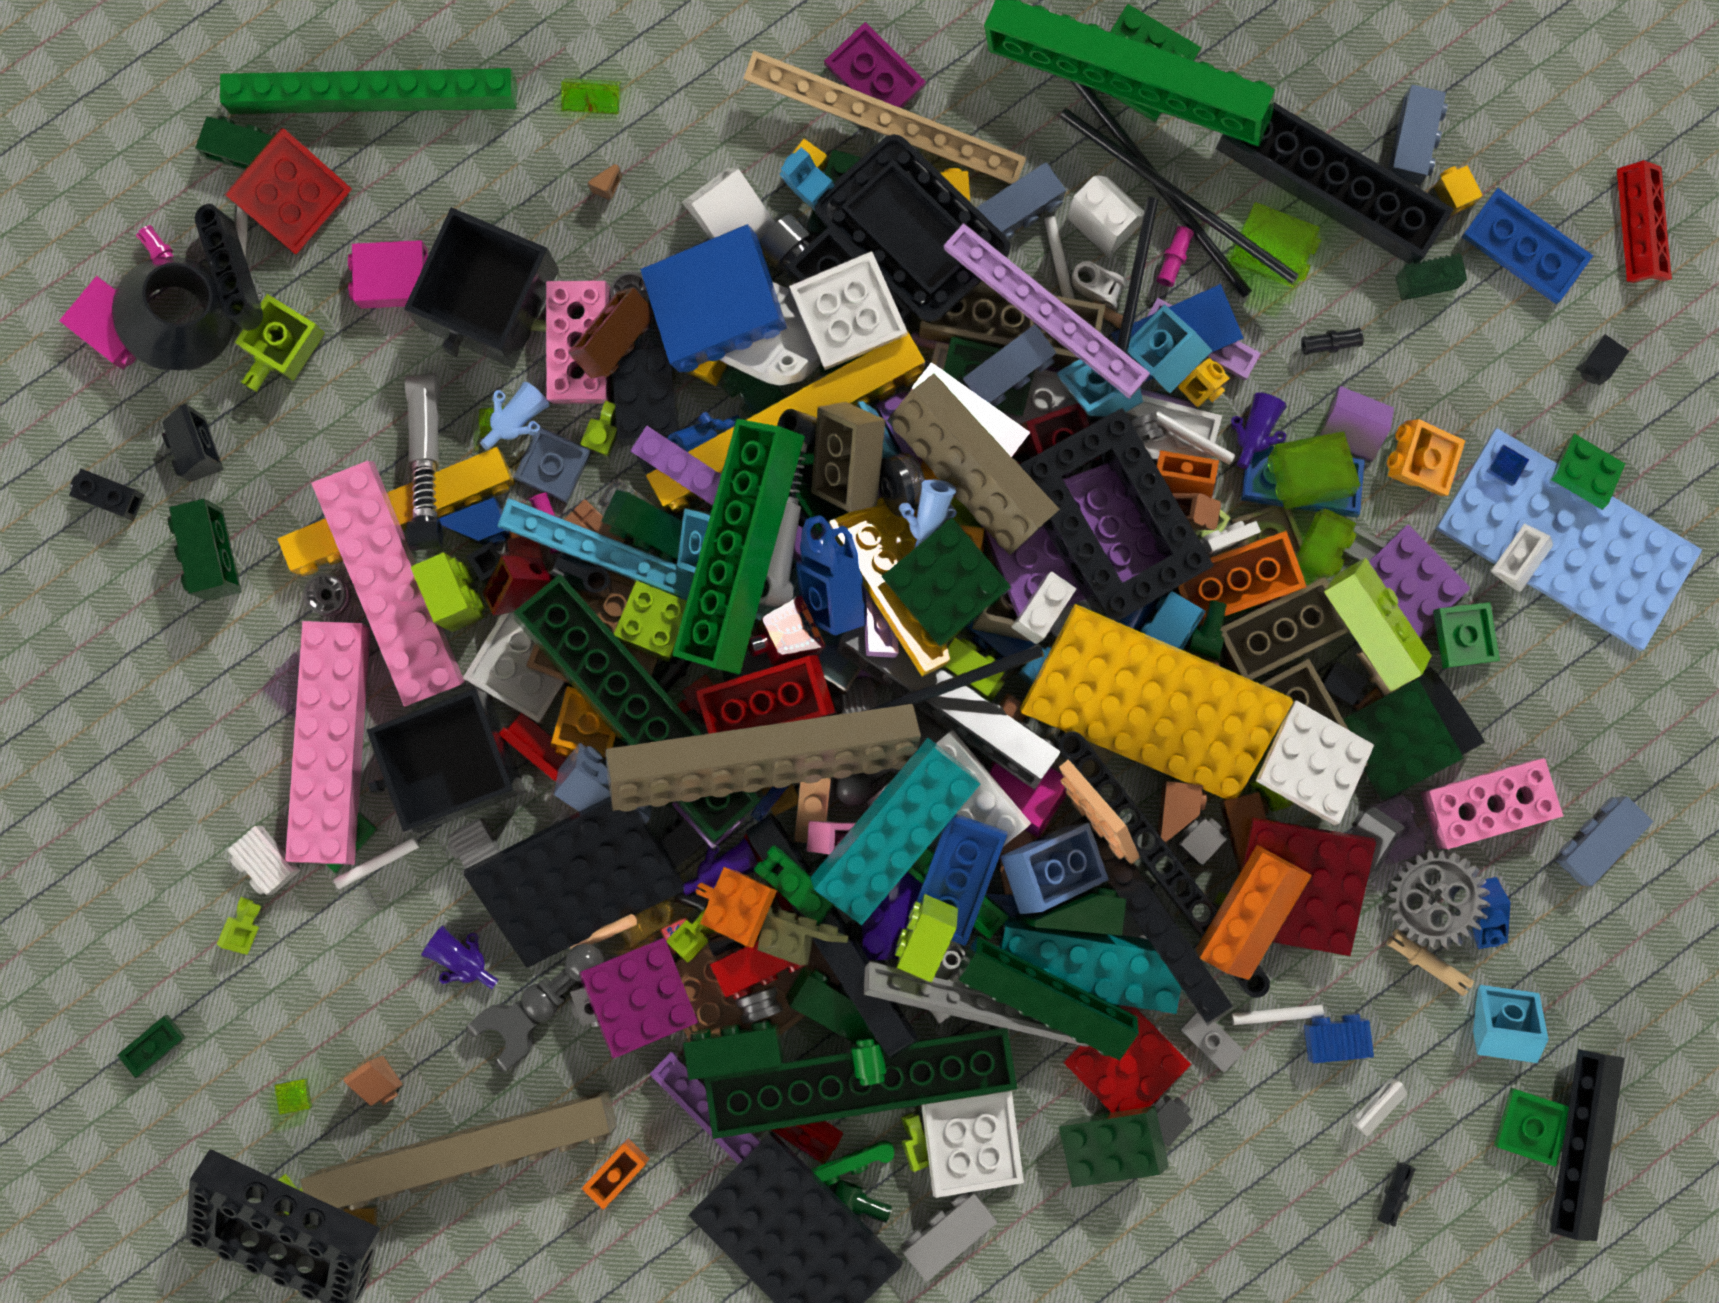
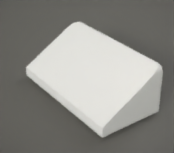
M1524 524L1497 561L1491 573L1515 590L1521 592L1553 546L1551 536Z
M1390 1078L1351 1119V1123L1368 1137L1406 1097L1407 1091L1403 1084L1398 1080Z

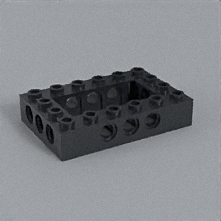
M1123 408L1019 464L1060 509L1043 527L1093 612L1117 622L1214 566ZM1110 449L1113 451L1109 453L1107 462L1111 471L1115 470L1126 489L1124 492L1126 497L1130 496L1141 515L1139 518L1141 523L1145 522L1156 543L1154 545L1161 554L1169 556L1123 583L1062 479L1086 462L1087 464L1093 462L1097 457Z
M210 1149L189 1180L186 1238L190 1243L198 1248L206 1247L213 1250L220 1258L226 1261L234 1260L244 1265L251 1273H262L270 1277L279 1286L294 1288L309 1300L317 1299L323 1303L359 1302L369 1285L380 1228ZM251 1198H258L261 1200V1202L251 1203L247 1200ZM279 1211L288 1212L290 1215L282 1217L278 1216L276 1213ZM312 1224L316 1225L318 1228L315 1230L306 1229L304 1226ZM246 1241H252L256 1243V1245L252 1247H247L243 1245V1243ZM273 1254H280L284 1258L280 1260L272 1259L270 1256ZM308 1267L312 1271L308 1273L300 1272L298 1268Z

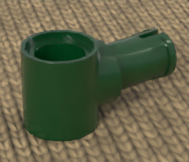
M1210 600L1203 625L1199 626L1198 630L1195 629L1189 650L1190 654L1218 663L1225 639L1222 636L1223 631L1220 630L1227 604Z
M844 1180L837 1182L834 1194L857 1217L862 1215L887 1223L892 1209L891 1205L867 1197V1194L863 1193L864 1189L858 1185Z

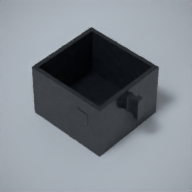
M451 207L404 310L420 329L445 339L442 347L448 354L457 357L460 351L458 348L462 346L514 369L529 338L533 322L538 318L545 303L546 281H555L559 268L547 247Z
M477 688L366 730L384 778L368 782L369 790L371 793L378 794L385 791L386 788L388 789L403 832L421 833L526 793L508 742L499 734L503 728L492 697L489 693Z

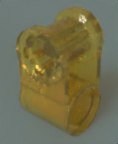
M665 900L634 915L637 919V925L620 932L628 948L648 938L652 933L663 928L671 921L674 909L669 901ZM654 906L658 910L662 908L665 910L666 913L662 916L663 920L660 917L654 918L652 916V913L655 911Z

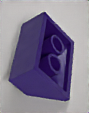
M908 871L862 924L863 951L869 960L899 958L895 956L896 943L902 929L908 930L907 925L910 920L908 917L922 887V883Z

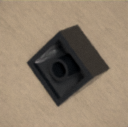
M187 404L180 405L162 422L165 430L162 433V437L167 448L172 449L175 458L172 460V465L176 474L193 482L224 470L205 416Z

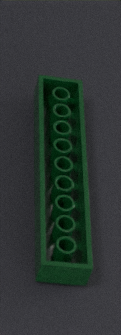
M561 574L513 612L514 620L625 746L703 735ZM739 791L724 797L706 796L692 802H684L682 800L674 802L713 845L753 810L761 800L754 792Z
M998 1027L918 1040L893 1058L888 1056L883 1050L887 1072L884 1074L885 1081L873 1085H860V1080L855 1075L852 1051L782 1062L780 1066L704 1078L712 1138L717 1139L1016 1090L1018 1088L1008 1028Z

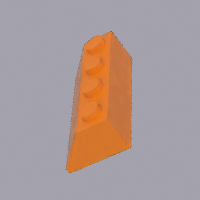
M1287 531L1211 557L1213 567L1176 587L1175 590L1178 595L1206 612L1210 600L1225 603L1227 607L1224 616L1304 589L1307 586ZM1205 613L1204 616L1202 617V619H1201V621L1199 622L1198 626L1203 624V621H1204V619H1205L1206 613Z
M1257 845L1197 945L1196 952L1199 958L1227 974L1250 980L1311 878V874Z

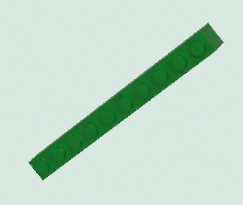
M511 68L220 74V103L230 114L517 109V80Z

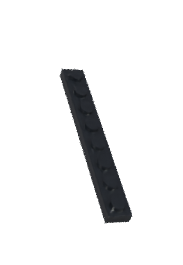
M1084 815L1070 825L1090 824L1091 822ZM1091 827L1109 879L1107 880L1113 890H1116L1117 896L1126 899V909L1206 1025H1210L1233 1010V1005L1133 863L1130 864L1124 857L1119 860L1109 848V843L1105 837L1100 838Z

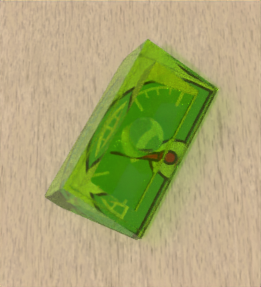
M564 78L561 81V111L619 114L621 81Z

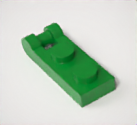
M773 845L767 852V858L763 862L759 861L754 867V871L768 881L807 918L817 920L816 925H818L833 908L834 904L816 892L810 876L782 850ZM777 863L784 867L779 875L772 871Z
M882 1140L814 1167L811 1170L829 1186L840 1180L839 1176L851 1172L852 1175H856L869 1168L867 1164L879 1160L882 1163H889L894 1158V1146L890 1141Z

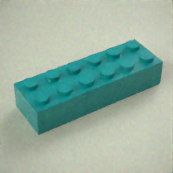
M927 738L810 877L814 890L862 925L981 785L975 774L935 742Z
M1009 917L1004 922L999 948L1109 1003L1173 1014L1177 1013L1181 987L1148 939L1126 935L1040 928L1017 920L1015 917Z

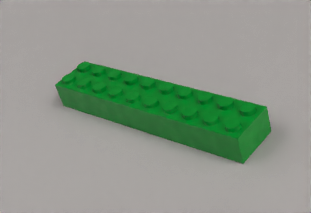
M995 0L984 24L988 51L990 53L1256 146L1260 145L1273 115L1275 89L1271 88L1266 82L1250 81L1234 71L1224 72L1215 69L1210 63L1204 61L1198 63L1189 60L1181 53H1169L1160 50L1152 43L1145 42L1142 44L1136 42L1123 33L1113 34L1104 31L1102 27L1091 23L1087 25L1078 22L1067 14L1060 16L1049 12L1047 8L1041 5L1031 6L1023 3L1021 0Z

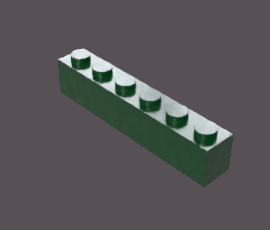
M978 936L959 963L958 980L966 987L973 990L977 989L989 995L994 1001L1005 1003L1015 1008L1020 1014L1031 1016L1043 1022L1048 1028L1052 1030L1057 1029L1069 1035L1074 1041L1085 1043L1095 1048L1104 1056H1111L1120 1061L1139 1034L1137 1016Z

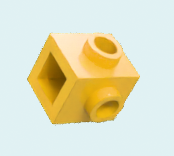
M1209 357L1199 364L1177 387L1198 408L1208 399L1213 403L1225 392L1222 386L1230 378L1225 374L1223 367Z

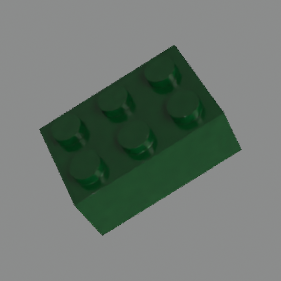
M204 498L169 507L171 516L168 517V526L176 537L177 545L174 546V552L178 562L182 563L184 574H181V583L184 590L188 591V594L206 601L242 593L223 508Z
M771 1019L753 1021L751 1027L741 1029V1024L723 1026L719 1033L711 1034L710 1029L696 1030L683 1042L689 1080L780 1066L784 1060L778 1023L771 1024Z
M1155 1106L1069 1119L1059 1126L1072 1188L1157 1176L1169 1167Z

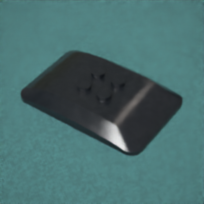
M896 134L888 135L836 180L834 182L835 186L831 190L828 189L814 206L815 213L827 228L830 226L859 256L871 251L873 252L887 286L924 322L931 323L941 319L982 281L944 250L946 242L963 223L1006 258L1010 253V242L1007 237L905 138Z

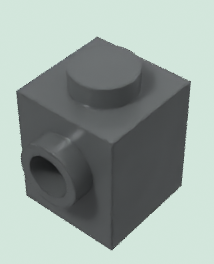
M1166 1095L1163 1099L1159 1097L1151 1106L1156 1107L1163 1142L1169 1147L1193 1119L1187 1114L1191 1109L1179 1097H1176L1173 1101Z

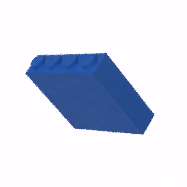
M749 224L640 269L669 363L679 373L693 371L704 362L720 360L726 353L736 349H747L752 346L753 342L763 338H774L780 334V331L787 329L757 234Z

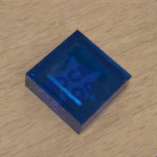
M1502 445L1486 472L1513 486L1530 459Z

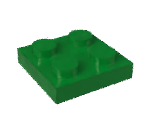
M1574 433L1564 448L1551 480L1603 510L1611 500L1626 463Z
M1490 602L1433 610L1443 669L1500 661Z
M1510 1088L1494 1146L1556 1167L1564 1141L1569 1106Z

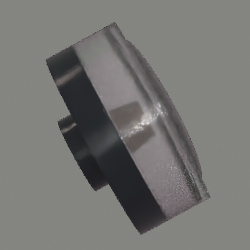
M902 452L882 458L879 489L886 506L898 517L903 516L899 511V506L902 503H909L914 512H917L921 495V483L925 480L918 461L909 452Z

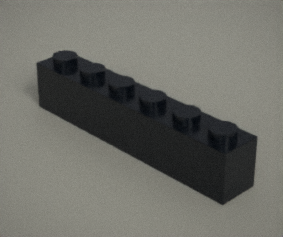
M1582 1049L1577 1051L1550 1233L1578 1241H1597L1625 1059L1623 1057Z

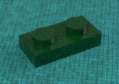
M164 1015L117 1054V1056L136 1079L166 1056L186 1037L169 1015Z

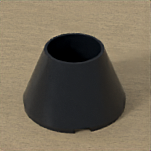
M167 256L142 262L132 268L122 278L113 297V324L120 341L134 357L156 369L164 371H191L201 368L215 360L225 350L233 334L235 322L223 313L210 269L190 259ZM171 286L180 287L188 290L198 298L204 313L198 319L189 323H169L153 313L147 303V299L158 289Z

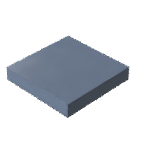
M540 427L538 433L532 437L513 479L539 492H547L548 496L568 504L592 451Z

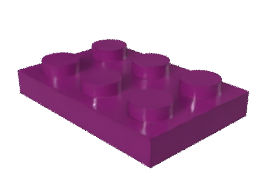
M866 22L824 60V66L846 87L899 108H903L926 86V81Z

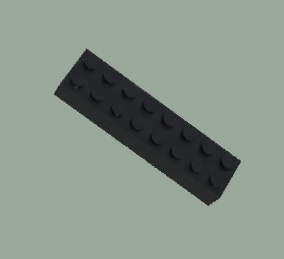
M1275 102L1273 115L1259 146L1223 134L1215 148L1414 268L1424 259L1454 210L1452 207Z

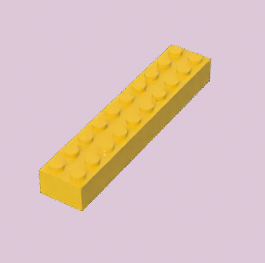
M908 332L907 336L866 353L747 420L777 426L779 417L787 409H794L817 418V410L820 406L842 402L856 406L861 401L869 405V403L878 398L880 401H883L896 393L894 389L903 384L905 387L915 384L920 375L923 374L925 360ZM734 427L692 449L688 453L722 474ZM658 469L646 475L668 514L673 512L675 515L684 512V508H690L689 503L697 498L703 501L702 498Z

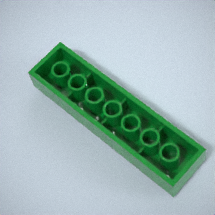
M736 419L672 656L740 674L805 436L779 426Z

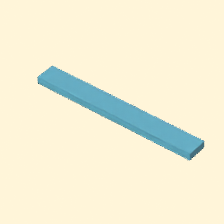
M507 499L497 527L687 601L694 577L693 572L677 568V564L513 499Z

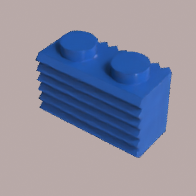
M1358 1013L1341 1015L1342 1021L1330 1022V1017L1312 1018V1024L1304 1025L1308 1061L1324 1063L1374 1057L1370 1021L1360 1018Z

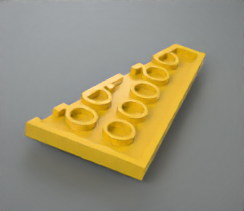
M879 498L875 507L849 512L829 521L832 529L845 526L852 534L858 552L863 585L921 676L923 677L947 665L950 661L947 645L945 644L940 648L881 577L915 548L917 539L911 533L910 524L903 516H895L888 509L883 498ZM843 533L835 537L836 542L841 547L845 540Z

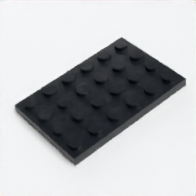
M611 797L466 868L463 874L526 968L589 938L595 931L630 914L636 915L685 891V884L637 808L632 811H613Z
M773 1131L688 1215L774 1303H864L903 1264Z

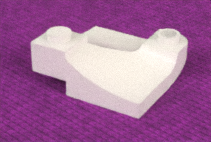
M773 282L787 329L780 331V334L774 338H763L753 342L752 346L747 349H736L726 353L720 361L767 383L785 385L803 381L818 367L821 361L790 289Z

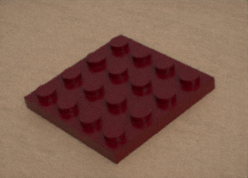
M1253 817L1242 869L1255 847L1259 845L1311 874V878L1272 942L1351 956L1375 850V839Z

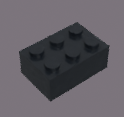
M665 348L631 350L627 355L622 356L617 362L618 368L613 373L617 437L622 446L634 445L646 426L668 439L671 433L679 431L675 369L669 363Z

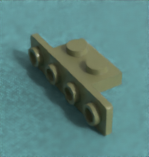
M771 905L762 925L757 950L798 965H808L813 937L828 942L847 943L848 936L837 933L838 927L820 924V926H817V920L806 917L796 919V913L785 910L775 912L776 907Z

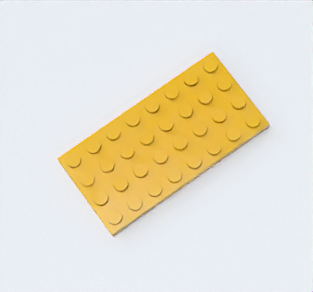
M1074 604L1025 697L1020 711L1022 714L1060 730L1080 733L1091 743L1186 783L1203 785V790L1230 800L1240 796L1293 704V700L1291 697Z

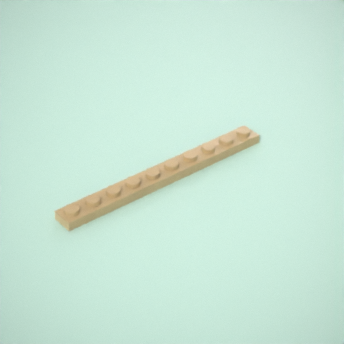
M754 50L743 78L745 81L883 135H900L916 148L1008 184L1018 181L1026 160L1024 156Z

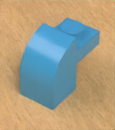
M802 147L796 153H792L787 157L781 168L782 172L779 174L792 191L814 211V206L818 203L817 200L828 189L831 190L835 186L833 181L815 166L810 154Z

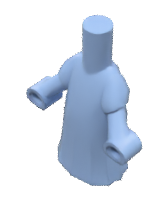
M523 382L519 390L502 410L505 394L501 390H496L492 398L494 413H492L490 418L492 431L480 442L481 446L486 450H490L500 439L513 440L518 435H536L540 429V425L537 422L531 421L528 426H522L542 410L550 407L546 397L530 383Z
M936 479L924 480L921 483L917 517L914 516V510L909 503H902L899 506V511L909 522L910 531L917 539L915 548L939 529L948 519L956 516L957 512L950 503L957 491L956 487L951 483Z

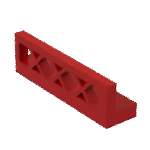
M1645 160L1617 168L1627 282L1636 283L1651 278L1663 282L1672 280L1662 168Z
M521 713L509 728L503 727L499 732L500 736L556 782L558 770L567 757L555 754L556 748L550 747L552 736L528 716Z

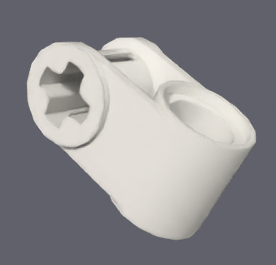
M1090 261L1079 263L1070 277L1071 286L1075 292L1093 301L1096 300L1112 310L1117 309V300L1123 288H1127L1129 285L1128 280L1123 276L1108 271ZM1078 273H1088L1091 276L1092 282L1084 283L1080 281ZM1111 287H1113V290H1112L1111 294L1109 295V291H1110Z

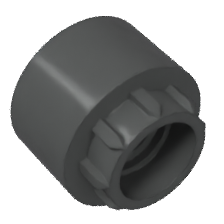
M788 214L771 226L759 243L764 258L776 271L784 270L787 273V265L812 243L813 235L792 214Z

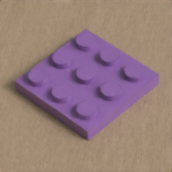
M1409 524L1404 526L1369 561L1385 587L1391 588L1398 598L1397 605L1419 638L1435 623L1434 609L1452 607L1470 589L1466 582Z

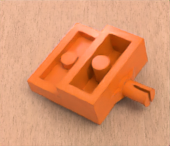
M723 867L714 888L704 883L697 885V887L703 890L696 889V894L709 899L700 924L747 947L753 948L777 890L736 870Z

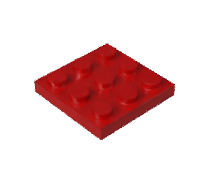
M281 128L224 195L296 255L352 188L289 132Z
M1118 1005L1117 1007L1138 1017L1139 1031L1138 1036L1119 1061L1111 1056H1104L1091 1046L1078 1045L1062 1061L1111 1112L1150 1107L1192 1065L1136 1007Z

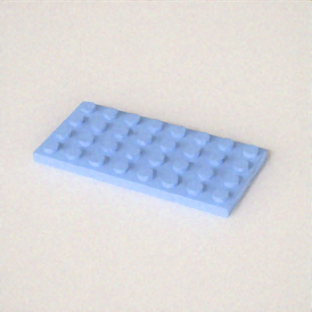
M1496 428L1491 433L1435 529L1493 564L1497 563L1524 524L1551 536L1553 546L1527 584L1639 651L1644 650L1702 549L1613 496L1609 504L1601 510L1551 480L1557 463ZM1500 449L1505 450L1524 462L1512 484L1488 471Z

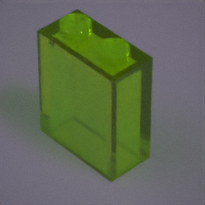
M1254 202L1241 233L1298 273L1299 276L1293 284L1289 283L1238 245L1235 246L1229 262L1294 289L1299 281H1305L1311 265L1306 263L1310 254L1315 255L1321 239L1317 235L1321 227Z
M1344 431L1275 444L1268 456L1269 470L1275 474L1277 481L1275 486L1278 500H1282L1285 510L1353 497L1361 486Z

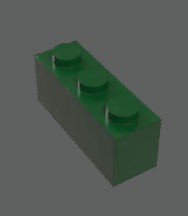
M206 116L195 149L206 159L246 170L276 135V132H273L271 136L262 133L260 128L250 124H245V127L235 125L233 120L224 116H218L217 119Z
M616 489L601 520L602 523L610 526L608 532L622 539L629 536L634 539V546L647 552L651 548L658 552L657 557L668 562L678 561L682 521L629 492Z
M804 966L785 995L789 1006L856 1045L857 1040L873 1038L874 1034L842 984L836 985L831 982L830 976L818 968L812 971Z

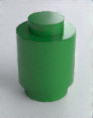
M875 1038L857 1040V1046L852 1047L851 1051L856 1078H859L860 1085L865 1086L884 1082V1074L887 1072L883 1048L879 1043H875Z

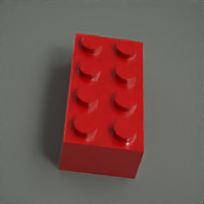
M809 655L696 691L708 734L813 719L835 713L818 655Z

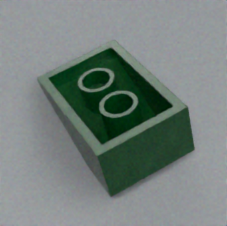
M1097 885L1043 912L1026 914L1017 912L1016 919L1040 928L1122 936L1126 899L1116 896V890L1106 889L1104 886Z

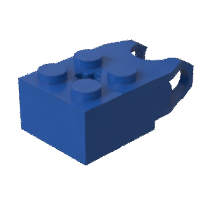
M820 515L806 519L800 543L801 561L796 562L799 595L802 596L815 625L834 636L865 626V604L861 588L863 578L852 534L845 526L832 529L825 518ZM820 523L822 526L821 538L813 540L810 535L811 528L814 524ZM840 533H843L845 538L842 547L835 540V537Z

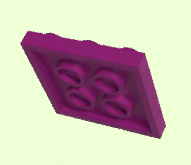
M665 937L579 972L612 1059L698 1023Z

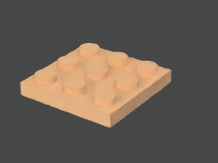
M1069 759L1059 766L1064 777L1060 781L1067 789L1066 793L1072 800L1071 803L1082 817L1086 815L1091 822L1090 826L1100 838L1105 837L1109 843V848L1119 860L1124 857L1132 864L1139 859V853L1125 823Z

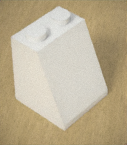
M736 168L725 169L682 201L683 205L710 239L749 224L760 241L763 235L776 223L741 171Z
M1093 176L1074 195L1067 219L1109 258L1142 225L1144 210L1108 176Z

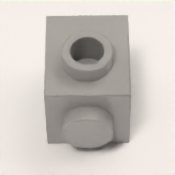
M1201 818L1198 821L1194 819L1184 827L1182 832L1185 835L1176 845L1197 865H1203L1227 839L1222 835L1224 829L1211 818L1207 821L1205 818Z

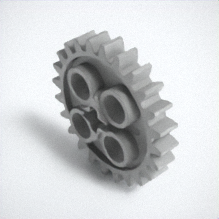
M1444 850L1440 851L1438 858L1432 851H1428L1427 860H1424L1418 854L1416 855V865L1407 861L1405 863L1409 870L1407 872L1397 871L1402 878L1401 881L1391 882L1398 888L1397 892L1388 894V896L1396 900L1395 903L1389 905V908L1398 912L1392 917V920L1397 923L1402 922L1398 929L1403 933L1408 932L1407 938L1411 941L1418 938V944L1422 947H1425L1429 941L1430 947L1434 950H1437L1440 942L1444 948L1450 949L1451 940L1461 946L1462 935L1472 939L1473 936L1470 929L1472 927L1478 930L1482 929L1476 922L1477 919H1487V916L1481 912V908L1490 907V903L1483 900L1482 897L1489 895L1490 891L1486 888H1480L1487 881L1482 876L1476 877L1480 870L1475 866L1470 867L1471 862L1466 858L1460 861V856L1454 852L1449 859L1448 854ZM1436 873H1441L1440 882L1436 885H1430L1431 877ZM1417 885H1424L1460 910L1461 914L1456 916L1420 891ZM1460 890H1466L1465 899L1461 902H1455V894ZM1423 897L1422 906L1417 910H1413V901L1416 898ZM1447 914V923L1442 927H1437L1438 917Z

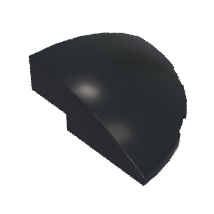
M1432 667L1425 669L1423 674L1416 679L1420 680L1462 755L1485 743L1471 718Z

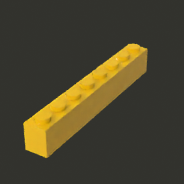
M498 447L433 474L436 477V480L433 481L436 484V487L433 489L436 491V495L433 497L437 500L434 503L437 507L435 509L437 517L442 518L455 512V509L464 505L467 508L482 502L483 497L488 495L499 496L510 490L509 487L514 485L515 482L504 455ZM412 482L387 492L402 531L406 530L407 522L413 518L414 507L412 503L414 499L412 495L414 492L412 488L414 485ZM326 518L277 538L289 570L297 575L308 576L319 570L318 567L323 564L329 563V565H333L343 561Z

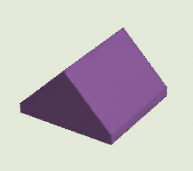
M1339 386L1317 440L1373 462L1391 429L1394 408Z

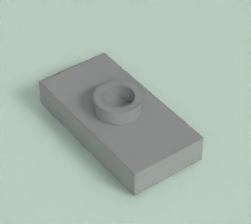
M1197 1011L1179 1028L1223 1073L1245 1052L1215 1021L1207 1026Z

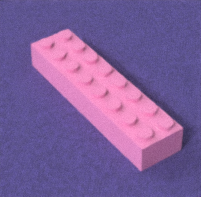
M365 461L312 482V487L403 706L406 707L464 683L465 681L444 630L433 622L410 567L415 565L416 562L374 461Z
M302 621L286 862L355 865L371 631L363 623Z

